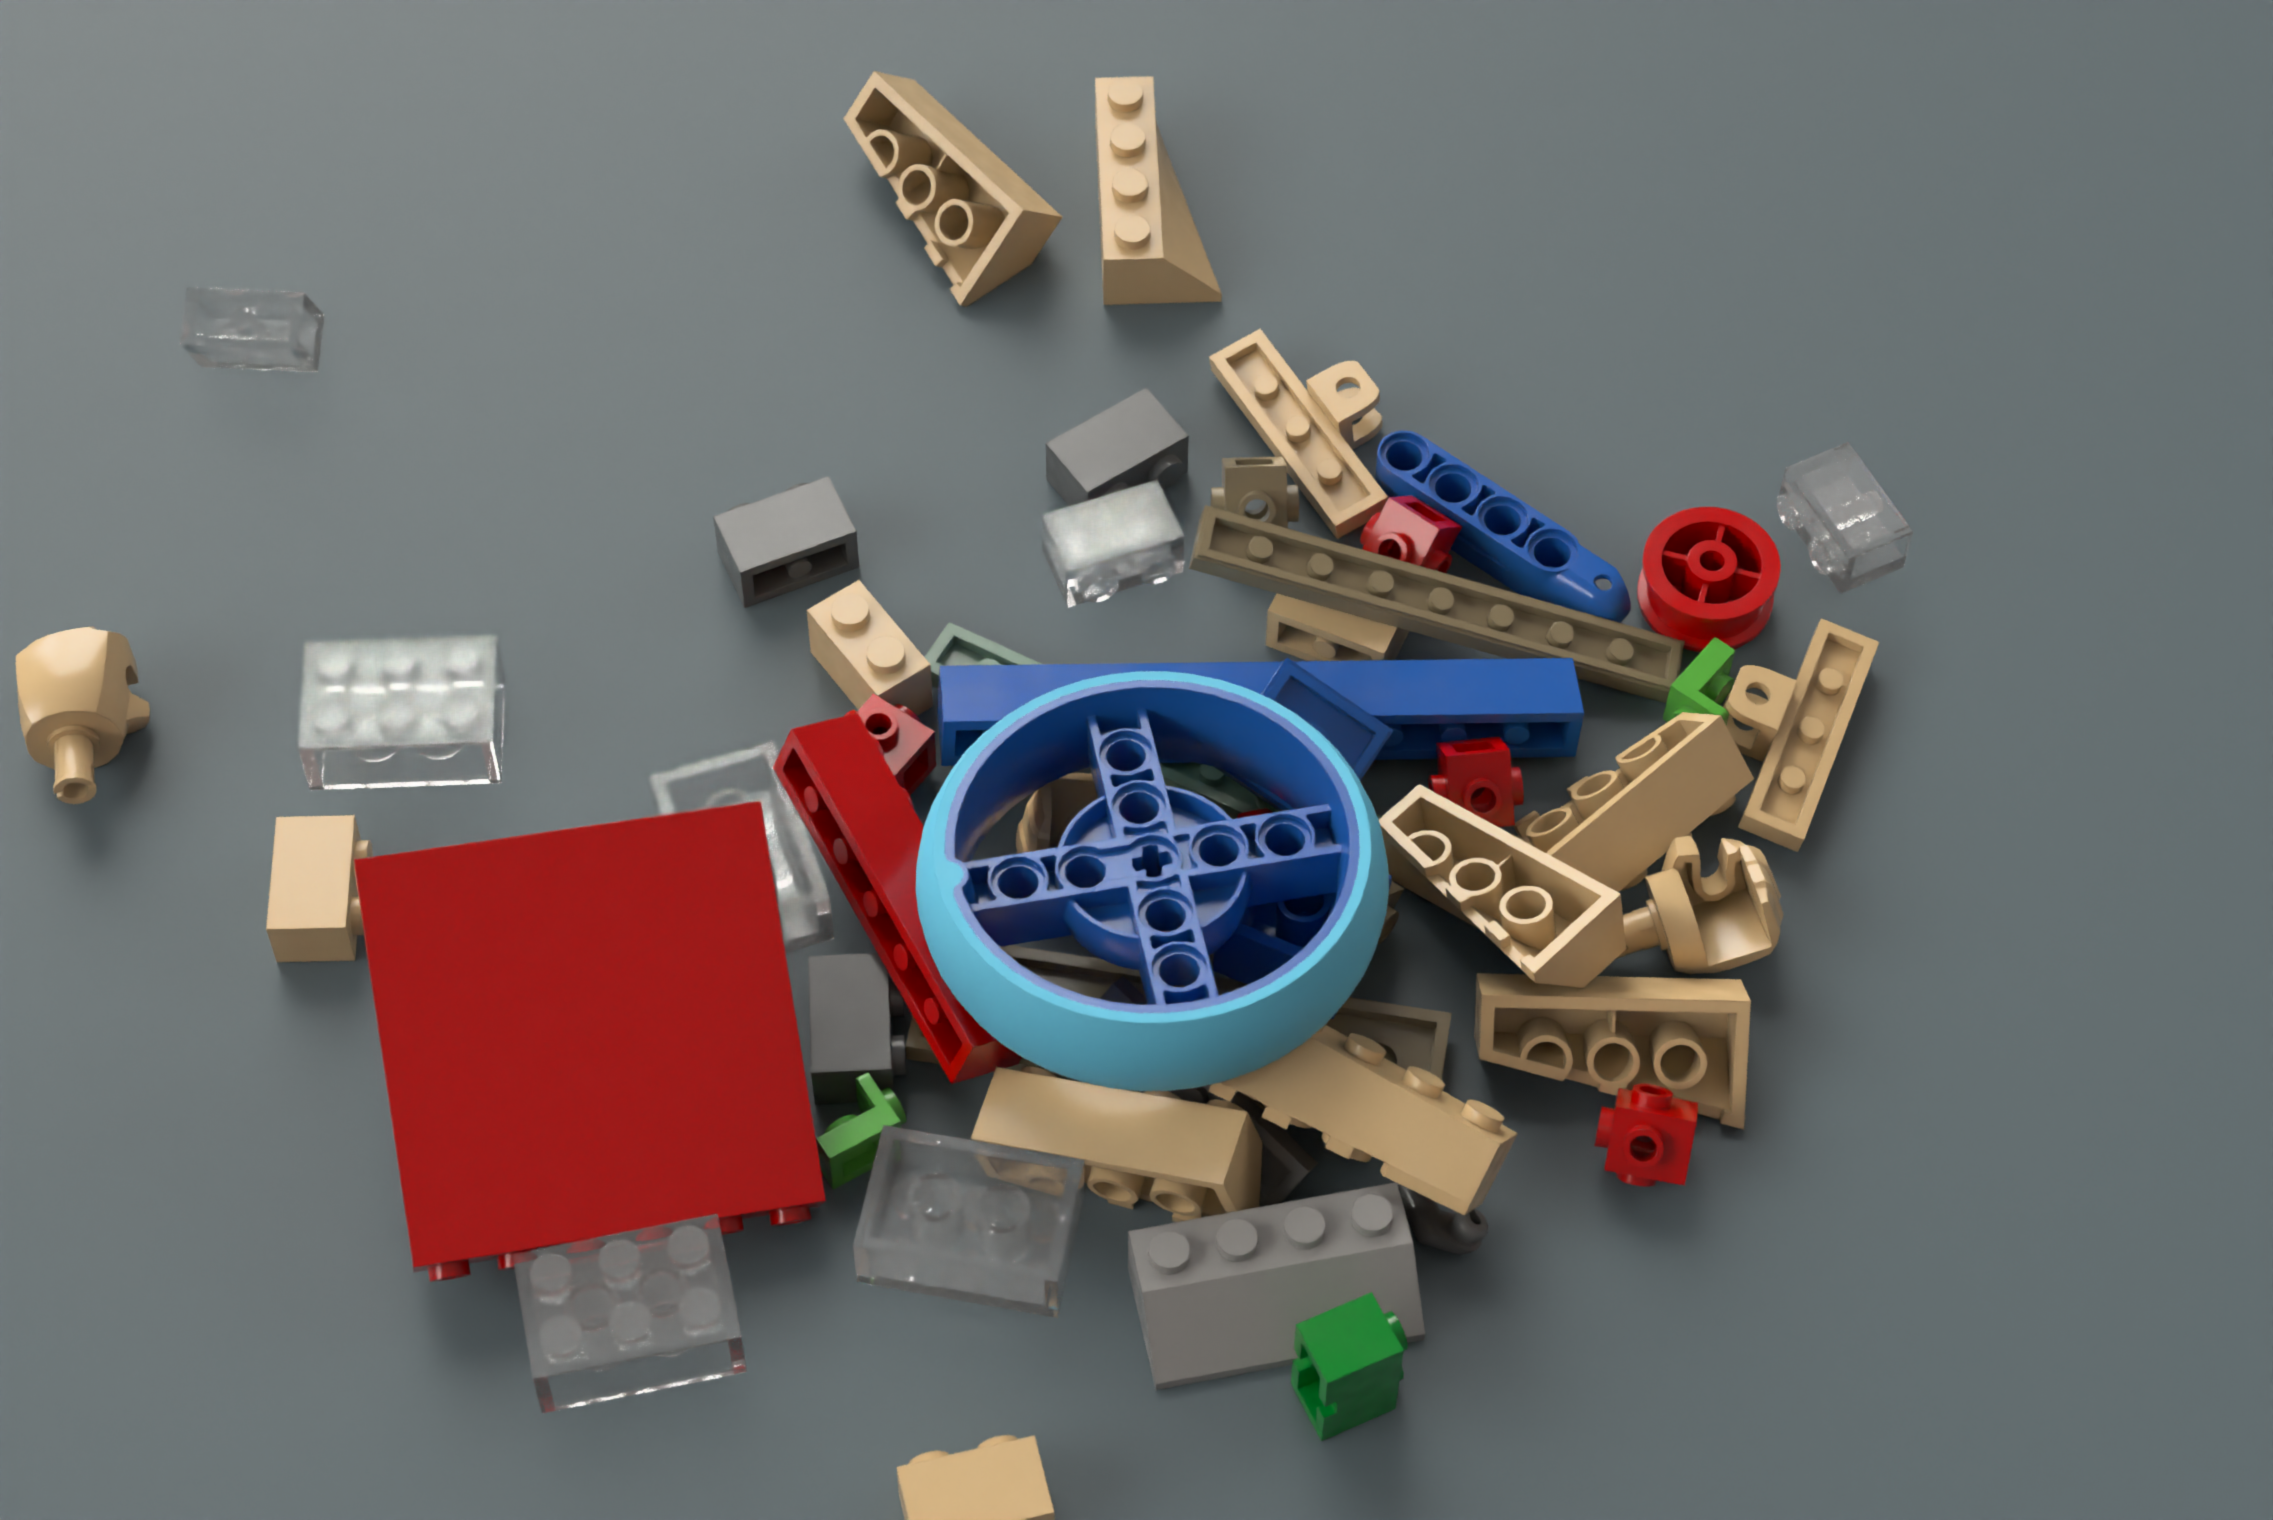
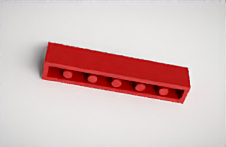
M858 713L792 728L773 765V769L951 1084L994 1072L996 1067L1008 1068L1018 1065L1022 1057L996 1040L967 1012L941 977L930 954L918 915L915 890L916 865L924 826L914 811L909 793L899 785L884 759L879 741L870 735Z

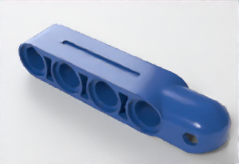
M1400 430L1388 434L1381 440L1377 452L1376 482L1388 498L1412 495L1460 524L1462 528L1451 547L1452 551L1520 595L1619 623L1629 615L1631 601L1627 587L1618 570L1581 546L1577 538L1570 531L1420 434L1413 431ZM1598 579H1608L1612 586L1608 590H1600L1595 581Z

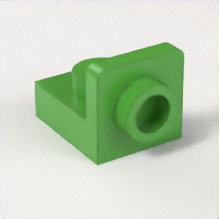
M1714 637L1671 684L1663 720L1669 722L1682 712L1721 715L1727 725L1729 713L1720 705L1734 684V679L1729 676L1735 650Z
M868 1072L855 1079L858 1107L862 1114L859 1116L847 1115L836 1120L826 1129L823 1135L816 1138L821 1172L833 1190L903 1153L901 1125L907 1122L903 1107L889 1087L880 1091Z

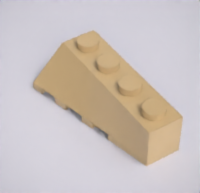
M874 71L844 117L846 124L878 175L887 178L899 197L896 204L906 220L914 221L927 242L924 249L934 265L942 267L953 284L950 290L960 306H969L1030 266L1062 219V216L913 79Z
M1153 76L1095 78V130L1103 305L1222 302V293L1156 123Z
M1682 712L1617 755L1615 758L1620 768L1616 771L1609 770L1596 773L1590 777L1585 776L1566 790L1572 800L1560 808L1551 810L1541 816L1538 812L1532 811L1517 821L1514 826L1518 834L1516 837L1619 892L1640 883L1647 875V868L1667 853L1670 844L1675 838L1682 836L1692 837L1691 831L1709 816L1717 815L1732 806L1736 800L1735 794L1749 784L1754 777L1721 715Z
M1420 784L1416 786L1379 819L1388 861V874L1392 876V881L1481 930L1535 983L1585 988L1626 950L1620 893Z
M1477 973L1474 1038L1480 1060L1559 1081L1569 1079L1597 1087L1598 1091L1617 1096L1618 1088L1632 1090L1635 1084L1661 1086L1672 1091L1673 1098L1698 1102L1697 1114L1719 1119L1721 1124L1744 1130L1751 1000L1741 980L1597 976L1585 988L1535 983L1525 974Z
M1324 1025L1306 1042L1282 1058L1253 1072L1227 1081L1211 1084L1208 1092L1231 1102L1236 1090L1262 1102L1265 1106L1262 1118L1285 1129L1288 1128L1289 1124L1302 1128L1313 1127L1323 1132L1322 1139L1326 1143V1149L1347 1159L1352 1158L1357 1161L1368 1162L1373 1156L1384 1162L1380 1170L1384 1177L1462 1215H1466L1483 1203L1518 1134L1502 1125L1504 1117L1494 1108L1476 1100H1467L1465 1104L1442 1091L1445 1086L1444 1082L1432 1073L1413 1066H1409L1405 1070L1385 1059L1386 1050L1375 1041L1354 1033L1346 1037L1327 1025Z
M1033 1066L1023 1067L1021 1071L996 1067L971 1136V1140L990 1169L1070 1192L1077 1188L1079 1181L1087 1183L1088 1188L1093 1193L1107 1199L1108 1203L1132 1210L1134 1204L1139 1199L1150 1201L1172 1212V1221L1174 1222L1259 1207L1263 1142L1248 1112L1238 1105L1218 1099L1210 1100L1207 1104L1185 1101L1169 1091H1145V1093L1107 1088L1090 1083L1057 1078L1051 1072Z

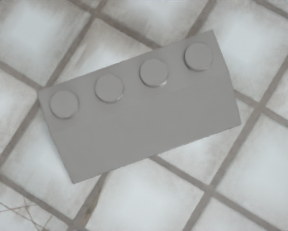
M1396 1182L1128 1231V1270L1155 1390L1292 1365L1293 1360L1299 1358L1294 1350L1296 1324L1370 1292L1373 1293L1383 1313L1392 1311L1397 1316L1408 1343L1425 1339L1414 1245L1399 1187Z

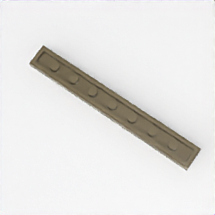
M1205 505L1200 515L1189 569L1507 659L1573 658L1578 679L1663 703L1667 702L1671 684L1680 675L1684 641L1207 505Z

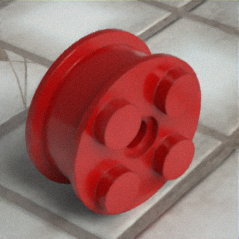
M1695 507L1676 512L1661 521L1646 541L1642 557L1643 568L1637 584V601L1642 616L1651 629L1657 634L1684 641L1683 649L1701 652L1716 637L1736 650L1757 637L1770 619L1774 604V592L1778 586L1781 573V562L1777 547L1769 534L1759 524L1738 512L1719 507Z

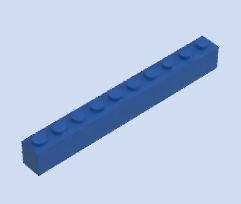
M1573 658L1293 661L1394 730L1374 760L1437 759L1436 743L1500 737L1510 749L1511 758L1576 756L1584 709ZM1283 661L939 666L937 712L941 766H955L966 750L984 732L1014 710L1057 688L1082 680L1118 673L1167 671L1219 679L1261 694ZM1159 759V763L1190 762L1171 759Z

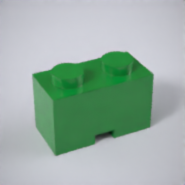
M1372 1292L1296 1324L1294 1350L1299 1358L1294 1359L1292 1362L1291 1385L1321 1441L1396 1409L1399 1382L1404 1379L1402 1368L1403 1353L1408 1349V1342L1397 1316L1392 1311L1383 1313Z

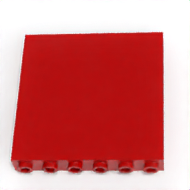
M761 801L354 859L355 878L414 1273L428 1270L430 1282L452 1280L470 1276L471 1263L497 1259L499 1271L525 1268L540 1264L538 1252L566 1248L568 1260L587 1258L608 1253L607 1241L634 1237L636 1248L654 1247L676 1242L675 1230L702 1226L704 1237H715L744 1231L743 1219L766 1215L770 1216L771 1226L795 1224L811 1220L810 1208L820 1207L826 1201Z

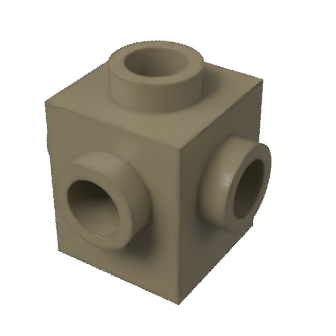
M1283 456L1222 458V487H1211V507L1288 528V522H1299L1298 485H1287V465ZM1260 499L1264 501L1258 509H1246L1247 504L1252 500Z

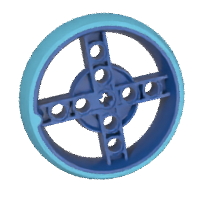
M1137 671L1090 678L1057 688L1014 710L984 732L966 750L950 771L932 803L923 828L919 847L915 890L918 915L924 936L941 977L967 1012L1001 1044L1028 1061L1077 1081L1107 1088L1133 1091H1171L1215 1084L1253 1072L1282 1058L1319 1031L1350 997L1364 976L1374 955L1387 911L1389 875L1382 830L1373 804L1354 770L1341 753L1318 730L1300 716L1272 699L1242 686L1195 674L1167 671ZM1159 759L1190 761L1235 773L1274 793L1294 809L1231 819L1224 810L1207 798L1185 789L1165 786ZM1090 767L1098 799L1088 804L1072 819L1066 827L1058 847L972 861L980 843L992 827L1017 803L1054 780ZM1337 892L1336 901L1328 919L1320 931L1299 953L1267 976L1240 989L1218 996L1209 955L1223 946L1234 934L1248 906ZM1072 935L1080 945L1098 958L1120 967L1139 970L1147 1005L1111 1002L1064 989L1026 969L1000 947ZM1175 985H1183V986H1186V987H1173V986H1175Z

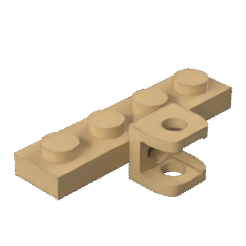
M1261 329L1209 356L1211 371L1275 457L1283 456L1287 465V473L1298 485L1299 489L1337 539L1367 523L1375 513L1382 512L1388 496L1353 451V449L1376 436L1382 428V416L1374 408L1380 400L1379 388L1357 361L1341 362L1306 380V389ZM1345 383H1353L1359 387L1337 392L1338 388ZM1362 417V419H1361L1360 422H1358L1357 424L1352 425V422H1353V421H1355V420H1357L1358 418Z
M1821 618L1814 631L1796 680L1760 666L1745 665L1740 668L1732 690L1723 705V708L1729 713L1726 726L1740 753L1762 761L1763 764L1738 828L1793 851H1799L1879 645L1878 641ZM1758 688L1767 695L1768 699L1746 692V690ZM1733 717L1754 729L1746 731L1738 728L1733 721Z

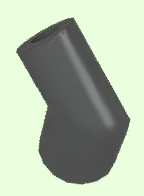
M1398 1185L1407 1221L1420 1243L1457 1255L1471 1253L1480 1247L1481 1240L1488 1232L1486 1218L1480 1211L1473 1209L1466 1215L1458 1212L1455 1214L1440 1210L1435 1201L1405 1186Z

